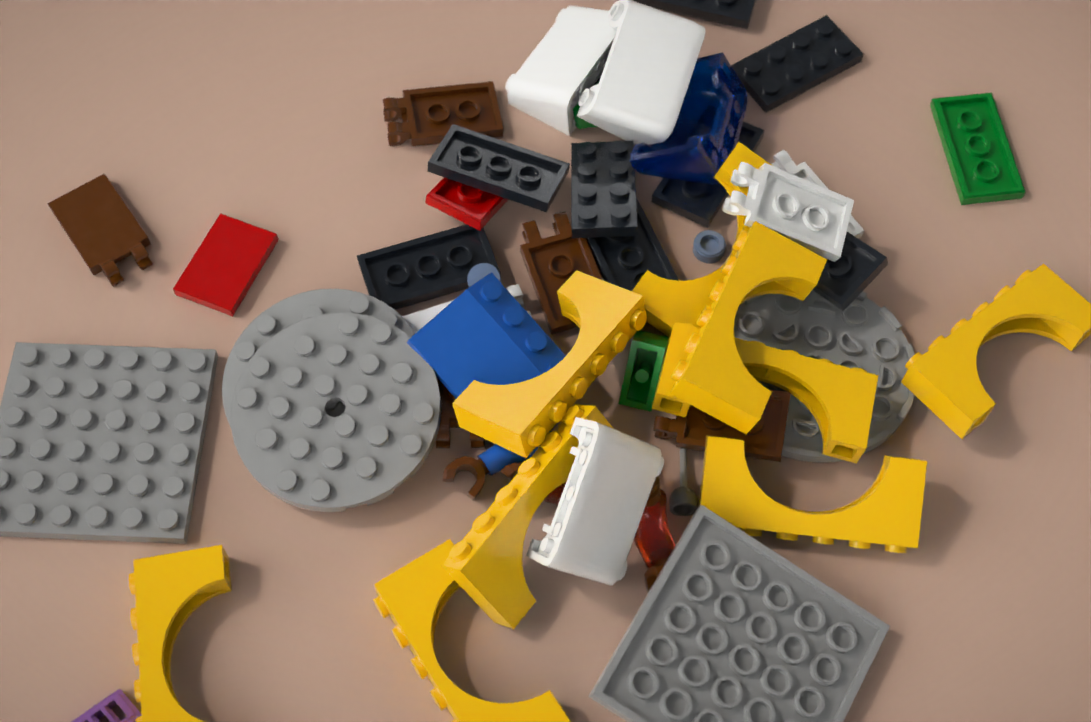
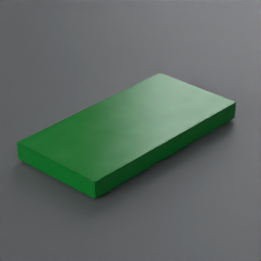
M992 92L933 98L930 108L961 205L1023 199L1026 192Z

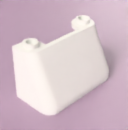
M619 0L613 4L608 14L610 26L617 30L600 82L582 92L578 102L580 108L577 117L625 141H634V145L637 147L661 143L671 135L675 127L704 41L705 28L692 20L632 0Z
M573 5L568 6L566 9L563 8L557 15L554 25L522 67L507 80L505 88L507 90L508 104L570 136L576 128L573 120V108L578 104L582 92L587 88L590 89L603 73L617 30L610 26L609 11Z
M576 417L570 435L576 436L579 444L578 448L572 447L570 454L576 457L551 526L547 524L543 526L542 531L546 532L547 535L542 540L532 538L526 556L544 566L607 585H613L617 580H621L626 573V559L654 480L663 469L664 458L661 456V449L598 422Z

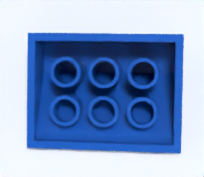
M492 272L467 288L407 341L408 345L433 368L436 377L455 399L474 380L492 385L515 384L530 380L547 372L566 357Z

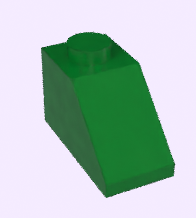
M641 330L635 333L631 342L618 404L652 412L654 396L669 337Z

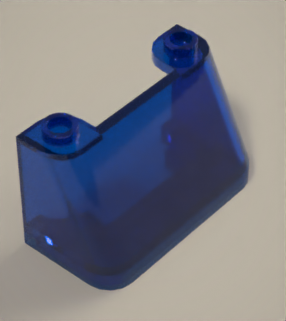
M723 52L697 58L671 135L661 143L651 144V147L647 143H638L634 146L629 161L639 174L712 185L720 184L714 176L738 143L748 102L746 89Z

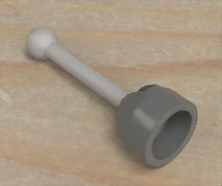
M680 448V487L674 489L671 493L669 510L677 516H690L698 508V498L695 491L687 488V449Z

